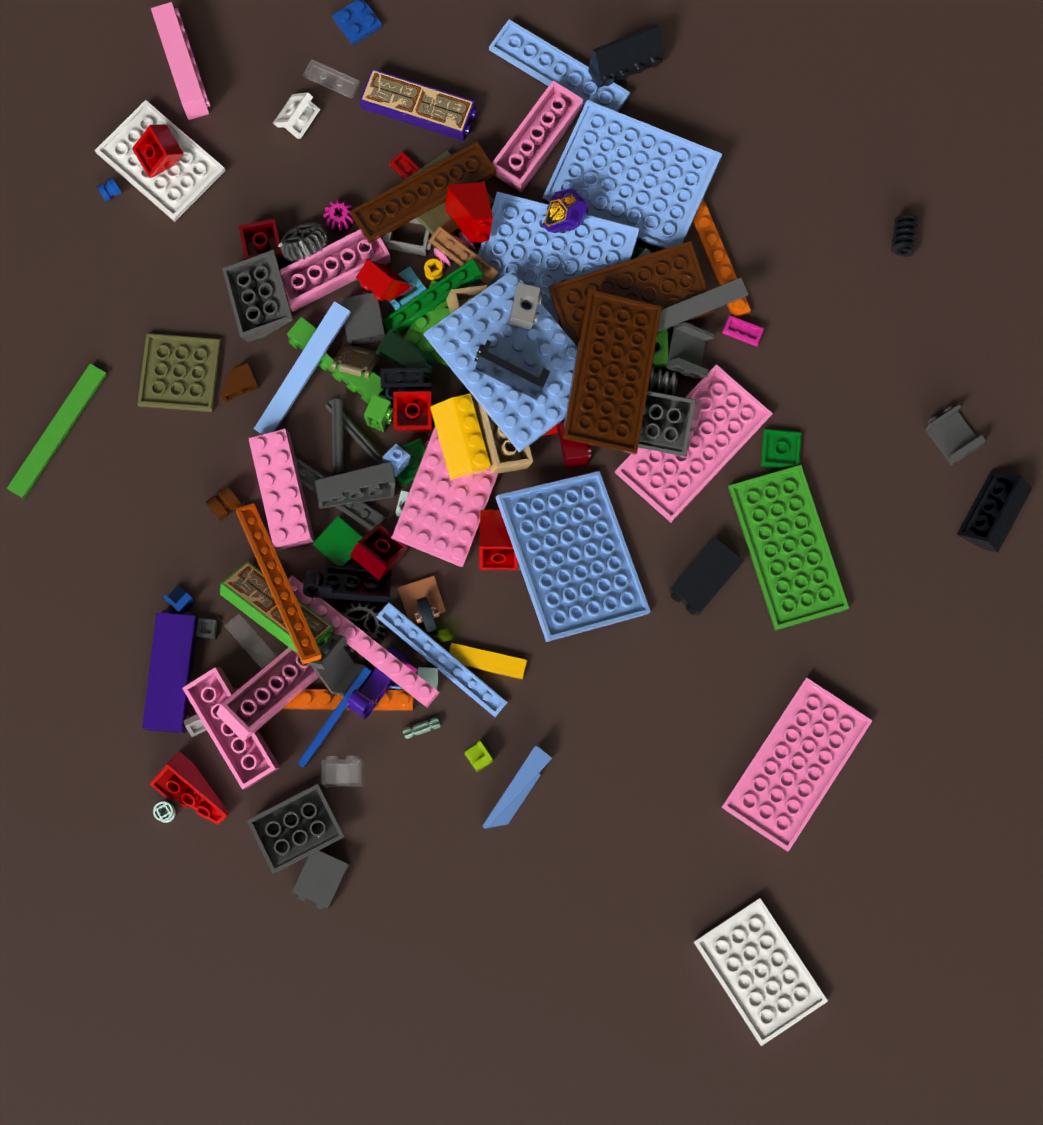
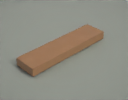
M441 226L438 227L428 240V242L459 266L474 258L484 274L477 280L487 285V287L499 273L498 270Z

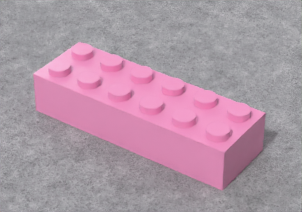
M172 2L151 8L188 120L208 115L207 107H210V103L178 8L174 9Z
M553 80L492 162L497 170L494 176L522 193L583 110L584 99Z
M358 230L322 248L317 254L300 259L281 269L282 280L292 312L357 280L356 276L367 259L384 265L390 263V254L382 239L379 238L369 244L362 232Z
M286 429L249 438L274 549L282 551L314 542L315 539L290 433Z
M288 647L220 705L216 714L244 742L319 676L309 663L302 665L298 654Z
M221 667L213 668L182 688L242 789L249 788L281 768L259 730L243 742L216 714L220 705L235 693Z

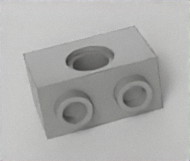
M522 283L517 284L508 325L531 330L533 323H537L539 313L535 312L536 306L540 307L542 295H539V287ZM527 304L530 306V309H525L522 305Z

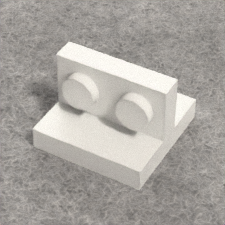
M308 92L292 94L273 124L278 128H286L297 139H301L320 109L311 102L313 97Z

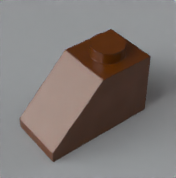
M240 363L230 370L220 393L224 403L259 388L248 363Z

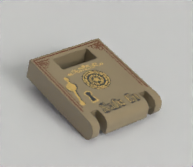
M344 343L332 363V370H336L340 364L339 371L360 377L363 370H365L364 378L369 379L379 360L380 352Z

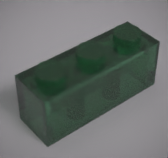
M390 330L376 351V354L399 368H433L437 361L431 352L420 350L416 343L412 341L407 342L400 333L396 331L391 332ZM424 373V381L429 373Z

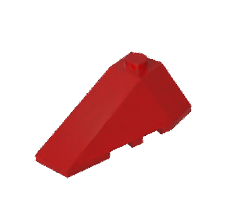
M180 751L171 758L149 783L163 797L169 800L173 798L181 802L180 806L184 808L188 806L196 810L199 816L217 825L229 814L194 763Z

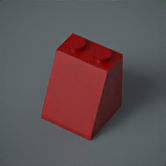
M485 182L448 185L445 212L471 243L489 241L493 215Z
M480 510V570H518V560L500 510Z

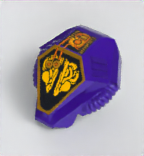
M573 188L555 192L547 206L548 211L543 222L544 228L548 232L558 233L560 230L571 231L583 224L588 212V199L582 192Z

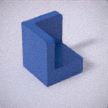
M179 586L168 596L166 594L162 596L180 614L185 612L195 602Z

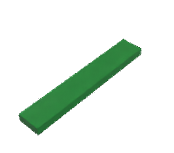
M474 258L384 318L382 323L388 334L393 337L445 302L452 289L465 288L484 274Z

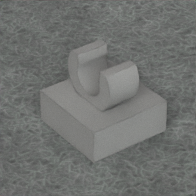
M196 711V715L192 717L186 715V719L183 720L191 737L207 730Z

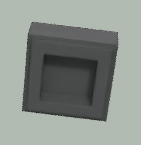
M198 618L196 637L216 639L218 620Z

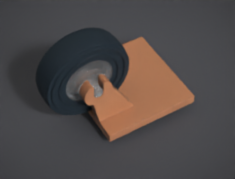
M431 576L398 587L407 618L413 623L417 622V624L424 622L427 632L436 630L434 618L439 617V614L445 613L446 610L435 577Z

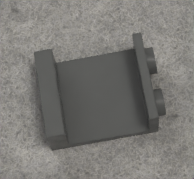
M367 291L357 296L346 295L340 299L341 306L351 311L344 323L348 344L356 346L386 340L379 301L373 296L372 291Z
M687 321L674 326L666 368L695 380L707 377L708 369L701 367L705 341L713 339L715 334L708 332L705 328L693 326V323Z
M960 404L956 407H948L943 411L944 415L939 418L938 416L931 418L928 421V426L925 428V431L951 466L980 448L986 442L982 435L978 438L960 415L958 412L962 408Z
M332 634L328 641L324 642L319 649L321 659L309 664L331 694L345 696L366 666L355 664L343 648L347 643V639L343 635Z
M321 851L309 855L292 891L296 894L295 898L303 902L309 899L314 902V907L323 911L325 907L330 909L334 895L350 865Z

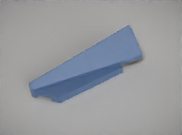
M535 745L482 827L484 829L508 825L540 778L541 774L539 772L552 758Z

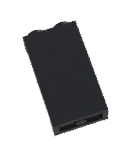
M487 340L485 345H480L474 360L477 362L476 370L535 400L538 399L551 371L543 368L538 378L489 353L491 341Z
M713 537L670 588V597L677 603L682 602L690 614L699 616L734 572L739 569L744 560L717 538Z

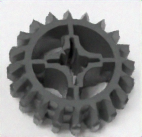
M307 222L306 224L295 226V228L289 229L288 232L284 233V236L280 237L278 246L281 248V253L286 260L299 261L300 259L311 257V255L317 254L318 251L322 250V247H325L328 241L325 228L320 223Z
M359 601L358 607L353 602L351 603L352 609L349 610L345 606L346 613L339 612L354 625L363 624L366 630H363V632L377 643H382V640L378 637H385V633L381 630H385L387 627L386 625H381L382 622L376 618L381 612H376V606L370 609V603L367 602L365 607H363L362 601ZM358 613L366 614L361 619L351 617ZM372 617L376 622L374 633L368 629V624ZM348 644L344 645L345 649L350 647Z

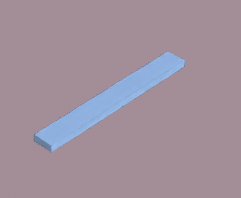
M334 301L254 427L256 431L263 435L278 429L351 311Z
M390 602L376 616V618L434 667L438 668L440 672L494 717L508 703Z

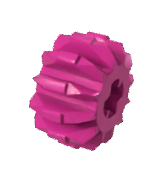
M337 199V204L330 201V207H325L326 213L323 217L326 220L327 226H331L333 231L338 227L341 232L342 227L349 229L348 224L354 223L350 215L353 207L348 205L347 201L340 204V200Z

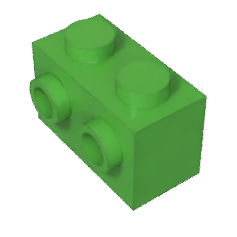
M373 394L364 413L367 426L385 432L387 425H391L393 421V408L389 398Z

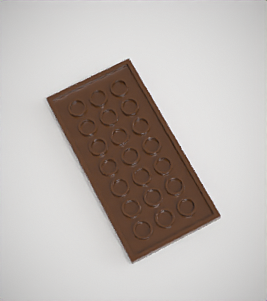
M691 241L548 286L561 328L577 347L587 291L589 289L661 306V310L708 291ZM712 310V311H710V312H707V313H705V314H703V315H700V316H698V317H695V318H693V319H697V318H700V317H703V316L712 314V313L715 312V310Z
M590 289L587 291L562 439L629 454H637L661 306Z

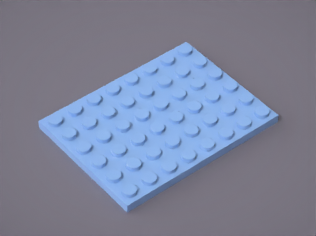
M587 100L542 199L549 203L555 192L570 188L577 189L588 199L589 208L587 215L639 228V240L661 249L670 248L684 242L722 158V153Z
M497 192L491 210L493 222L490 239L481 243L478 256L499 271L490 285L514 270L526 285L540 288L539 295H542L541 304L557 323L560 322L548 286L632 259L640 232L639 228L586 215L583 224L571 231L548 232L543 226L548 211L547 204ZM476 280L468 285V287L482 286L484 284Z
M512 270L424 332V336L518 452H521L565 419L578 347L542 304H540V307L536 306L535 312L539 313L536 324L533 323L531 330L508 325L517 284H525L516 272ZM522 305L523 308L530 309L529 305ZM487 340L491 341L489 353L538 378L543 368L551 371L538 399L535 400L476 370L477 362L474 360L480 345H485Z
M600 471L512 491L495 497L546 642L633 619L651 612Z

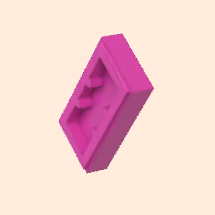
M729 315L722 334L757 347L764 328Z

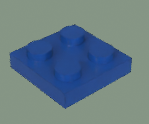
M355 0L332 15V19L352 46L382 27V23L365 0Z

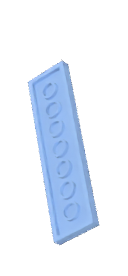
M510 19L489 46V51L545 85L549 86L554 80L584 99L583 108L586 101L589 100L619 112L630 96L629 91L614 82L609 86L598 88L588 72L589 67Z

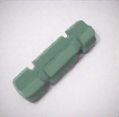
M435 717L430 719V721L426 720L412 725L413 727L411 728L410 726L404 728L402 731L405 739H409L413 735L423 734L431 731L430 729L432 728L433 730L437 729L441 725L439 719Z

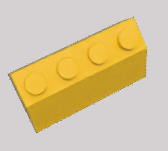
M471 393L452 397L431 406L430 409L450 480L486 472L491 465Z

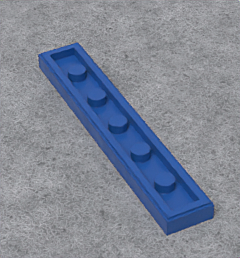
M364 667L298 761V765L302 768L309 764L348 708L346 704L348 698L354 690L357 689L359 691L372 674V669Z

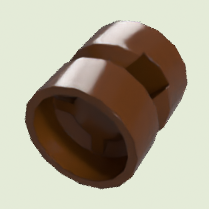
M227 486L218 491L217 497L212 496L205 501L220 521L229 514L228 510L234 511L242 505Z

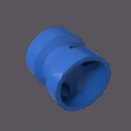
M112 177L105 184L96 186L105 202L111 200L112 196L121 194L119 187Z

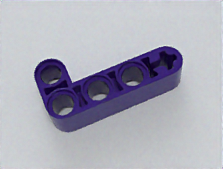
M393 647L389 649L388 652L403 664H407L409 658ZM375 668L359 691L357 689L354 690L346 702L348 709L365 720L394 681L378 668Z

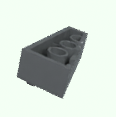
M387 462L315 480V491L319 509L394 498L395 478L392 463Z

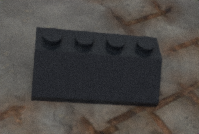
M657 24L593 49L588 72L598 88L609 86L620 79L624 80L635 73H642L650 67H657L662 62L664 50Z
M991 470L957 535L981 549L998 553L1032 487L1022 476Z

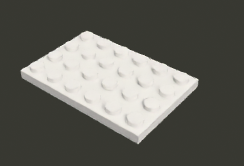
M147 100L95 150L97 155L174 222L226 171L219 162ZM167 124L184 154L175 166L149 178L132 148L149 125Z
M760 898L694 941L695 946L760 1046L828 1002Z

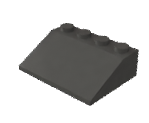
M274 250L222 268L239 334L246 342L249 343L266 337L293 320Z
M648 390L638 448L686 457L699 419L702 400Z
M319 784L246 820L272 874L344 838L331 806Z

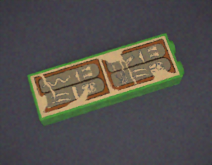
M247 561L221 582L220 595L297 653L263 573ZM297 599L316 644L320 649L321 645L332 636L334 626Z

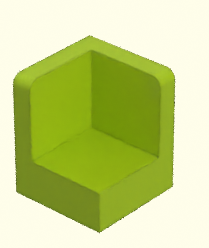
M480 740L475 746L465 751L466 757L476 772L493 762V759Z

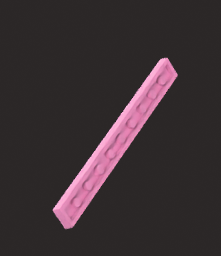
M293 575L288 579L296 598L333 625L334 634L343 635L347 639L346 644L428 708L439 694V691L322 598L306 596L303 593V583Z

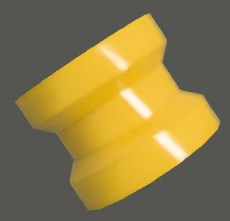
M437 259L426 261L424 265L426 278L430 281L441 279L443 276L442 263Z

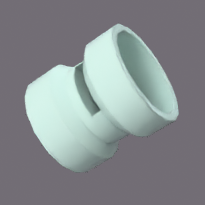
M159 802L155 805L153 814L157 820L168 823L175 818L176 809L172 804Z

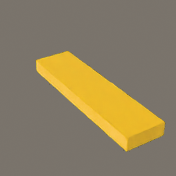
M451 643L449 653L465 667L523 680L527 660Z

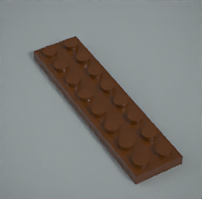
M475 142L352 209L350 215L370 244L446 201L448 185L482 182L495 175L497 170L479 143Z

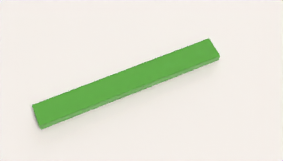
M89 364L8 485L7 489L25 499L106 377V372Z

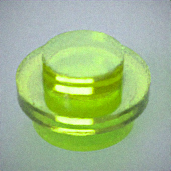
M449 628L438 630L435 638L438 639V642L453 640L454 631H450Z

